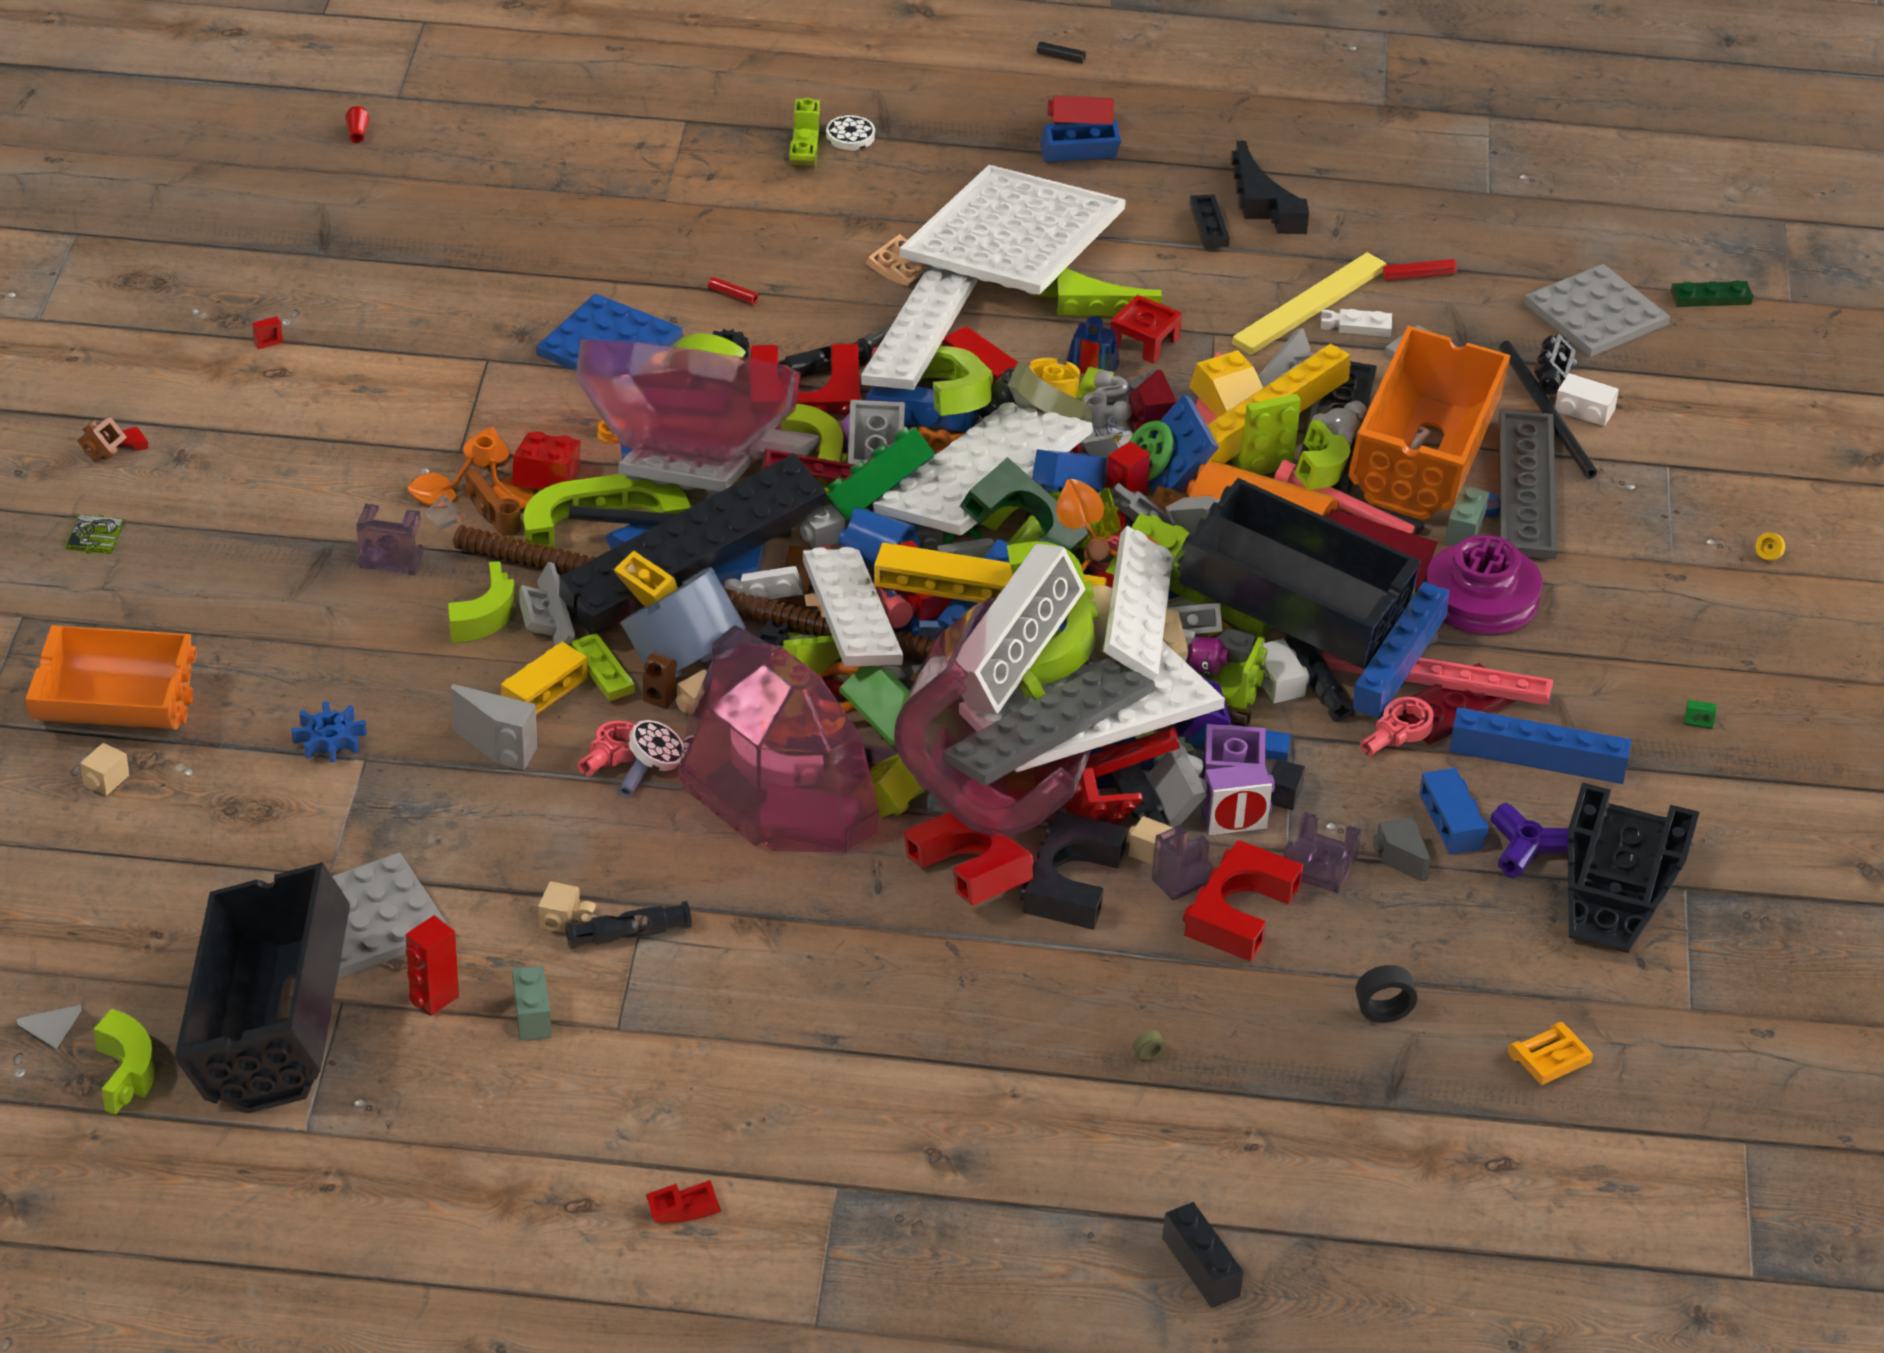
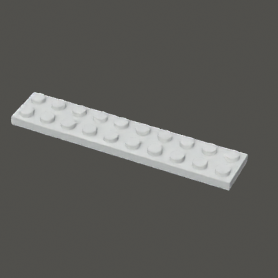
M929 265L861 375L862 385L914 390L979 279L968 275H958L946 269H935Z

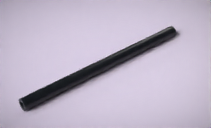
M1510 341L1502 342L1499 346L1500 351L1511 355L1509 364L1541 412L1553 414L1554 431L1587 479L1595 477L1597 469L1547 395L1540 391L1539 383Z
M570 505L568 519L657 526L678 514ZM792 528L778 536L790 537Z

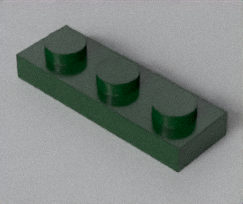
M1747 281L1672 283L1671 294L1676 307L1752 305L1753 295Z

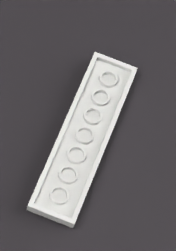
M1126 526L1120 533L1103 652L1131 670L1154 680L1159 674L1173 555L1164 546L1156 545L1147 539L1146 535L1141 531L1133 530Z
M820 547L812 550H803V563L844 666L902 665L903 653L860 551L852 547H842L839 550H827Z

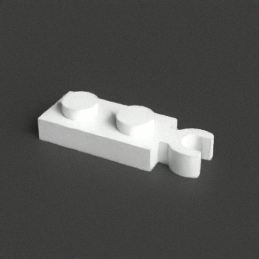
M1340 309V313L1322 310L1321 329L1331 330L1339 328V333L1391 337L1392 313L1359 311L1356 309Z
M796 566L742 574L741 581L728 579L724 585V588L735 590L738 594L744 592L746 596L752 594L754 598L760 596L763 600L765 598L777 599L803 595L804 585Z

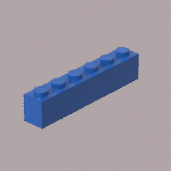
M1426 582L1421 584L1356 682L1353 700L1354 711L1380 719L1385 707L1392 701L1446 618L1450 590Z
M1457 707L1449 752L1623 784L1632 739Z

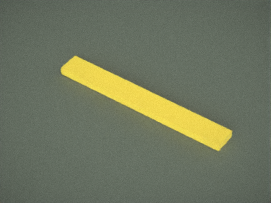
M1368 252L1234 335L1232 337V344L1249 355L1255 354L1381 274L1383 266L1387 265V263Z

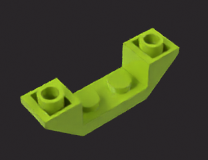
M811 98L795 99L794 132L789 155L791 166L816 167L820 100H813Z

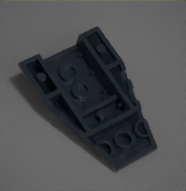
M1582 782L1568 828L1569 938L1629 953L1686 864L1700 812L1670 804L1667 818L1611 804L1609 803L1611 789Z

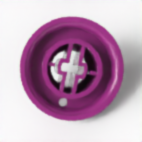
M1478 535L1466 538L1459 544L1439 552L1428 566L1426 583L1450 590L1447 616L1443 622L1471 633L1499 634L1516 630L1534 618L1540 604L1542 576L1536 564L1526 555L1519 552L1509 541L1497 536Z

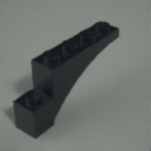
M1236 141V149L1231 151V165H1234L1233 178L1236 180V194H1239L1238 208L1243 209L1244 219H1271V224L1276 226L1277 234H1307L1309 221L1307 199L1295 196L1271 180L1254 161L1247 142Z

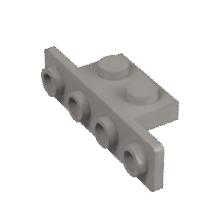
M1298 328L1258 375L1263 388L1315 354L1309 353L1311 348L1303 328Z
M548 562L537 581L539 589L524 585L520 586L517 592L520 608L528 631L552 636L555 646L562 641L571 646V641L575 639V630L572 627L567 606L559 596L560 582L555 564Z

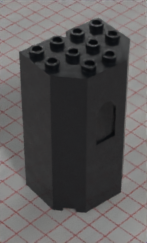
M1237 478L1231 487H1225L1220 501L1212 504L1206 519L1201 518L1199 520L1195 533L1193 535L1189 534L1186 537L1182 546V550L1185 553L1179 563L1178 570L1181 571L1179 584L1351 664L1366 669L1411 601L1421 560L1243 479Z
M323 862L275 874L274 882L269 884L256 879L209 893L174 1056L178 1065L206 1101L218 1104L219 1100L235 1104V1110L252 1113L304 1100L307 1098L311 1085L321 1071L350 910L349 901ZM295 979L288 1018L280 1020L286 987Z

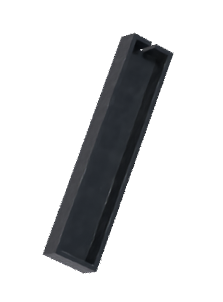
M793 453L560 576L559 596L573 614L577 612L576 618L589 635L597 633L646 607L635 597L614 571L633 551L674 577L679 588L684 585V581L703 569L712 567L715 570L823 512L827 492L797 455Z

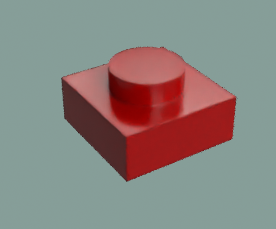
M278 316L252 323L254 344L258 350L283 343L282 326Z

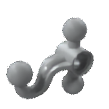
M1099 371L1094 376V385L1097 389L1095 392L1088 393L1082 398L1084 402L1088 403L1092 412L1091 423L1093 428L1106 425L1108 422L1107 416H1112L1116 421L1123 422L1127 421L1132 415L1131 405L1126 401H1117L1114 405H1107L1108 402L1118 400L1124 396L1129 388L1128 382L1122 377L1113 376L1109 371Z

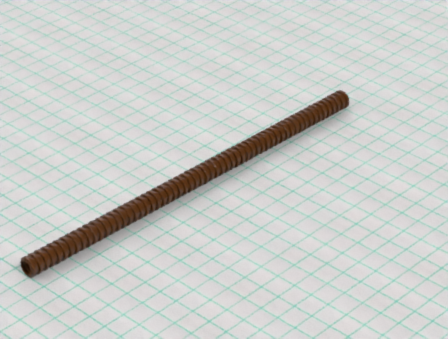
M460 525L457 528L453 540L455 549L460 550L463 548V551L468 552L471 550L475 554L479 552L483 556L487 554L491 558L495 556L496 559L503 558L504 561L509 562L511 560L516 564L520 562L521 565L528 564L529 567L536 565L537 569L545 568L548 562H552L555 564L557 573L561 572L562 575L596 558L594 556L589 558L586 554L581 556L577 552L572 554V551L569 550L564 552L561 548L556 550L552 546L548 548L544 544L540 546L536 542L531 544V541L527 540L523 542L519 538L515 541V538L511 536L508 539L506 535H500L499 537L498 533L491 534L489 531L483 532L481 529L475 530L473 527L466 528L465 525ZM724 588L739 616L742 615L744 619L751 617L752 621L759 619L761 623L774 619L777 627H781L784 622H788V629L793 627L794 631H799L800 629L802 633L810 631L811 635L818 633L819 637L832 635L826 618L821 617V611L816 610L813 612L810 608L804 610L802 606L796 608L794 604L789 606L785 602L779 604L777 600L771 602L769 598L763 600L760 596L754 598L752 594L746 596L744 592L738 594L735 590L729 592V589ZM893 629L905 658L911 656L914 660L920 658L922 662L926 660L929 662L932 654L955 647V643L948 645L947 641L940 643L939 639L931 641V638L927 636L923 639L922 635L915 637L913 633L909 632L906 635L905 631L901 630L898 633L896 629Z

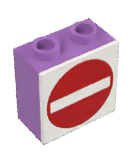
M1264 763L1206 770L1207 796L1203 799L1201 813L1209 835L1267 829L1268 817L1272 813L1271 792H1274L1275 785L1273 776L1271 774L1268 775Z

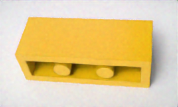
M562 641L501 683V696L536 704L537 715L588 679L587 656Z

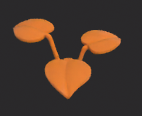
M494 426L479 432L465 443L463 455L466 461L454 482L450 483L447 477L438 473H426L418 476L407 486L409 494L423 504L434 507L449 505L456 500L457 494L453 489L458 486L470 463L473 462L479 468H486L490 465L494 485H496L491 487L499 500L506 498L514 499L519 502L520 509H525L529 500L534 496L530 488L512 485V477H506L501 482L498 480L495 466L507 461L509 450L497 434Z
M1068 479L1058 498L1056 513L1059 521L1069 529L1076 530L1085 525L1091 540L1086 548L1088 557L1081 565L1084 571L1092 560H1103L1108 554L1117 557L1118 552L1110 549L1108 542L1104 538L1096 537L1090 526V523L1098 522L1103 517L1104 504L1101 497L1084 482ZM1146 535L1147 539L1159 545L1152 537Z

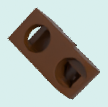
M652 652L648 656L644 665L643 675L644 702L667 709L677 697V682H675L677 663L675 659L656 652ZM656 690L661 693L662 698L653 696Z

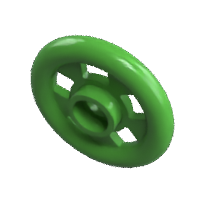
M1150 421L1138 428L1129 440L1150 453L1152 467L1149 468L1148 481L1156 478L1165 469L1171 458L1174 446V438L1169 426L1161 421ZM1153 432H1158L1156 439L1151 438Z

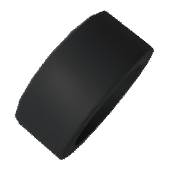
M1383 965L1365 972L1355 987L1361 1013L1367 1019L1378 1023L1400 1020L1415 1008L1418 1001L1412 975L1406 969L1397 965ZM1382 989H1403L1398 995L1390 999H1371L1376 992Z

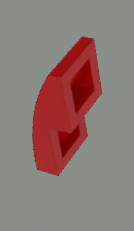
M711 1180L679 1191L677 1183L645 1194L654 1223L689 1221L721 1212Z

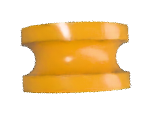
M607 419L598 423L597 438L599 441L612 444L621 439L622 426L618 421Z

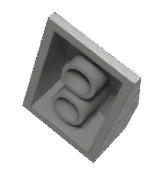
M850 400L848 464L855 465L861 460L866 463L873 458L871 452L883 443L888 446L895 441L893 436L904 428L905 402Z
M453 684L451 686L453 731L495 763L525 770L537 749L536 704Z

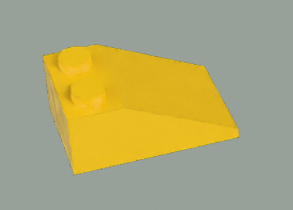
M1238 350L1198 362L1189 384L1190 389L1216 417H1220L1263 388L1254 367Z

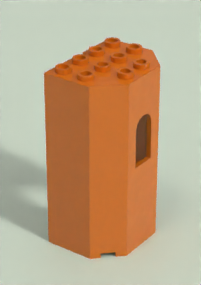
M1407 326L1357 433L1348 477L1354 485L1358 484L1365 493L1363 497L1369 505H1376L1420 520L1432 517L1433 513L1440 510L1447 511L1454 507L1501 398L1511 355L1466 343L1463 347H1457L1452 343L1450 337ZM1420 426L1435 427L1443 432L1444 437L1438 450L1422 445L1419 449H1410Z

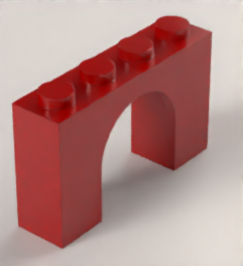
M1053 95V100H1048L1047 115L1052 116V121L1113 125L1114 99Z
M831 344V377L828 383L821 389L807 393L789 388L781 379L778 364V345H751L752 415L770 417L774 414H783L785 403L812 406L828 414H840L842 416L850 414V400H860L858 344Z
M964 805L903 831L907 857L922 869L959 854L980 855L953 867L956 894L972 906L1033 879L1032 866L1034 860L1031 853Z
M1237 840L1231 850L1226 849L1220 866L1213 868L1207 885L1199 888L1194 904L1186 907L1182 921L1185 922L1184 936L1251 962L1264 943L1266 921L1231 907L1224 898L1236 892L1250 891L1289 905L1301 887L1304 864Z

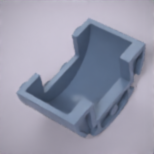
M712 567L703 569L684 581L683 586L620 622L644 665L652 652L675 659L677 663L676 678L682 674L681 669L699 659L702 663L712 659L717 655L715 651L717 648L722 647L724 650L738 642L736 638L744 634L743 630L746 626Z

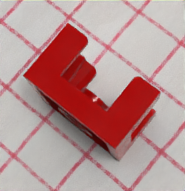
M1136 295L1110 320L1109 346L1120 349L1122 334L1143 342L1142 358L1154 364L1160 358L1162 340L1167 335L1171 337L1172 343H1175L1180 338L1182 312Z

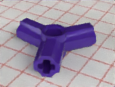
M1507 802L1499 805L1491 814L1490 821L1510 840L1509 845L1498 861V867L1501 868L1504 875L1511 878L1518 875L1521 876L1531 860L1537 858L1539 853H1568V828H1542L1539 823L1526 820Z

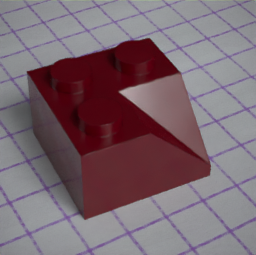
M1162 369L1156 370L1129 394L1128 403L1131 405L1132 415L1127 422L1130 421L1133 434L1145 423L1160 421L1177 402Z

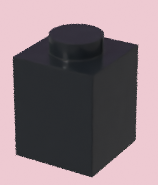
M1279 759L1276 760L1271 772L1275 785L1274 792H1271V803L1273 806L1294 810L1303 788L1305 766Z

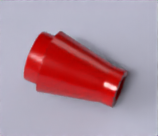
M353 106L345 114L349 139L354 143H360L364 140L370 120L366 109L361 106Z

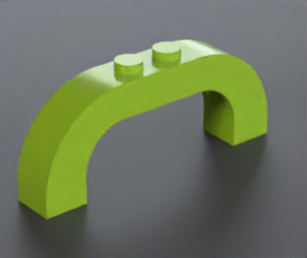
M939 346L921 377L950 380L933 382L934 409L940 416L966 413L988 405L992 399V371L970 351L956 347Z
M785 403L782 430L818 435L820 440L817 448L819 451L818 458L847 463L848 453H843V431L839 423L832 416L812 406ZM821 485L826 492L830 491L827 486ZM826 497L825 506L832 504Z
M623 474L561 482L539 491L527 503L523 514L524 541H531V544L536 542L540 546L544 544L548 548L550 546L555 547L554 525L568 517L570 505L608 509L639 508L650 512L679 514L691 508L684 491L673 483L658 485L653 483L651 479L630 480Z
M1040 541L1007 545L1012 574H1015L1035 544L1059 545ZM1067 549L1065 550L1086 590L1069 612L1067 625L1064 630L1047 643L1030 667V671L1041 685L1061 680L1078 670L1090 657L1096 641L1093 619L1098 618L1095 601L1089 602V599L1094 598L1091 581L1085 582L1080 562Z

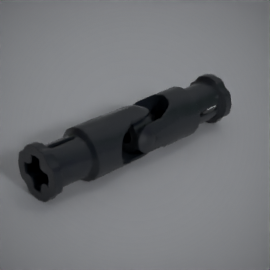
M859 338L857 342L849 343L858 344L859 360L867 361L870 359L869 346L865 338ZM831 345L789 355L784 360L778 361L781 379L788 377L795 379L831 370Z
M1287 634L1285 641L1290 649H1294L1297 659L1302 667H1306L1309 673V683L1319 701L1328 708V715L1333 721H1342L1350 716L1353 712V705L1343 696L1344 691L1331 672L1318 648Z
M682 901L681 905L663 908L662 905L626 911L620 914L619 917L603 915L592 917L587 922L572 924L571 921L565 922V931L568 946L570 949H574L576 945L594 942L597 945L612 942L621 937L635 938L664 933L667 929L685 926L686 928H691L692 918L688 902ZM636 915L647 917V924L640 931H637L638 924L634 917Z

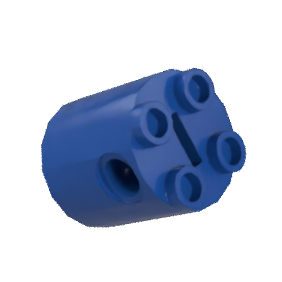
M858 507L852 511L847 529H843L838 538L839 545L859 550L866 568L873 571L882 542L898 545L913 540L918 548H920L917 529L914 525Z

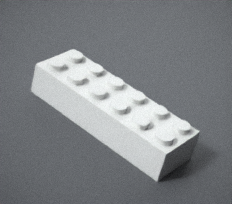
M1035 544L948 665L947 670L969 710L991 714L999 713L1021 682L1026 671L1033 665L1086 590L1064 547Z

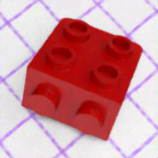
M1093 768L1081 769L1062 790L1061 803L1063 808H1066L1067 813L1099 821H1108L1111 824L1124 822L1125 818L1143 800L1141 793L1099 796Z

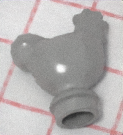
M1355 400L1347 403L1344 408H1335L1326 414H1316L1312 420H1321L1334 435H1344L1350 446L1354 438L1357 437L1360 425L1367 414V408L1362 402Z

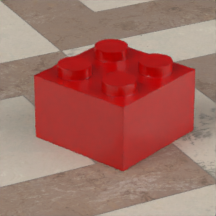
M539 431L527 432L513 455L512 485L543 490L557 483L574 480L580 470L581 440L572 439L565 435L558 437L550 436Z

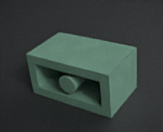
M1462 486L1449 517L1445 544L1456 545L1466 538L1478 536L1486 516L1489 492L1474 487Z
M544 966L512 969L513 996L519 1040L550 1038V1007Z

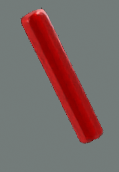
M1454 259L1385 265L1382 269V275L1384 280L1449 275L1456 273L1457 263Z

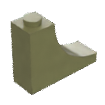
M1017 363L1007 386L1019 408L1025 409L1030 407L1037 409V412L1046 414L1054 412L1061 416L1079 418L1087 422L1092 421V412L1087 402L1067 395L1039 378L1027 364Z

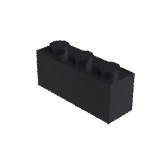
M1191 1202L1165 1212L1162 1239L1209 1306L1213 1308L1239 1298L1244 1271L1196 1204Z

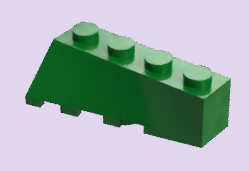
M907 427L902 428L893 436L895 438L894 442L888 446L883 443L871 452L873 458L868 462L859 461L849 469L852 473L844 480L839 477L827 486L830 491L826 493V497L843 516L845 521L850 520L854 508H866L935 455L916 427L911 429Z

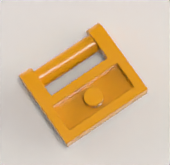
M1563 1022L1553 1024L1550 1030L1523 1042L1515 1041L1509 1044L1507 1048L1511 1059L1516 1062L1519 1061L1540 1085H1544L1592 1063L1593 1053ZM1553 1041H1556V1042L1553 1043V1044H1550V1045H1548V1046H1546V1047H1544V1048H1542V1049H1539V1050H1537V1051L1531 1053V1051H1533V1050H1536V1049H1538V1048H1540V1047H1542V1046H1545V1045H1547V1044H1549V1043H1551V1042H1553Z

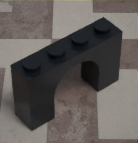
M1058 811L1054 822L1048 823L1045 834L1046 842H1040L1037 852L1038 861L1034 862L1032 866L1033 879L1029 883H1023L1020 900H1024V913L1094 930L1102 911L1104 888L1070 880L1058 873L1056 869L1072 861H1087L1118 869L1126 850L1128 827Z

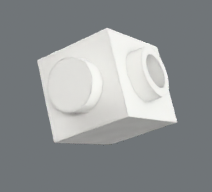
M832 504L826 505L823 512L802 523V526H800L801 536L813 548H818L824 544L829 546L838 543L841 531L845 529V519Z

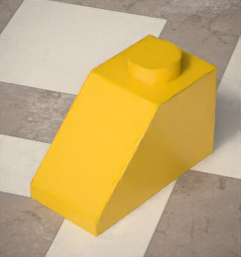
M635 551L630 553L614 569L617 576L646 607L678 589L674 577Z

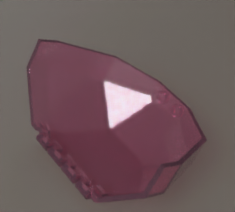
M584 339L580 342L576 380L611 433L617 436L623 446L732 463L795 412L801 373L786 365L740 356L632 341Z
M740 643L715 657L690 710L679 765V779L683 782V788L697 800H701V803L717 816L720 815L724 822L737 832L739 831L740 835L754 846L759 845L760 842L765 843L772 851L847 853L877 835L879 811L861 735L823 679L782 646Z

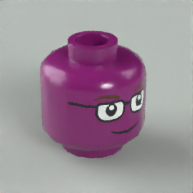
M1197 637L1193 643H1189L1187 646L1188 656L1186 663L1198 674L1219 675L1223 667L1229 665L1230 650L1225 649L1223 641L1219 638Z

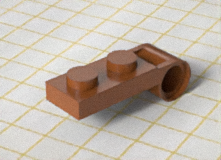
M476 468L467 470L466 483L463 484L464 492L468 499L473 500L480 515L483 514L499 534L506 536L517 534L521 530L519 502L510 498L499 500Z

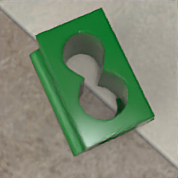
M1687 700L1684 724L1713 728L1717 709L1716 704Z

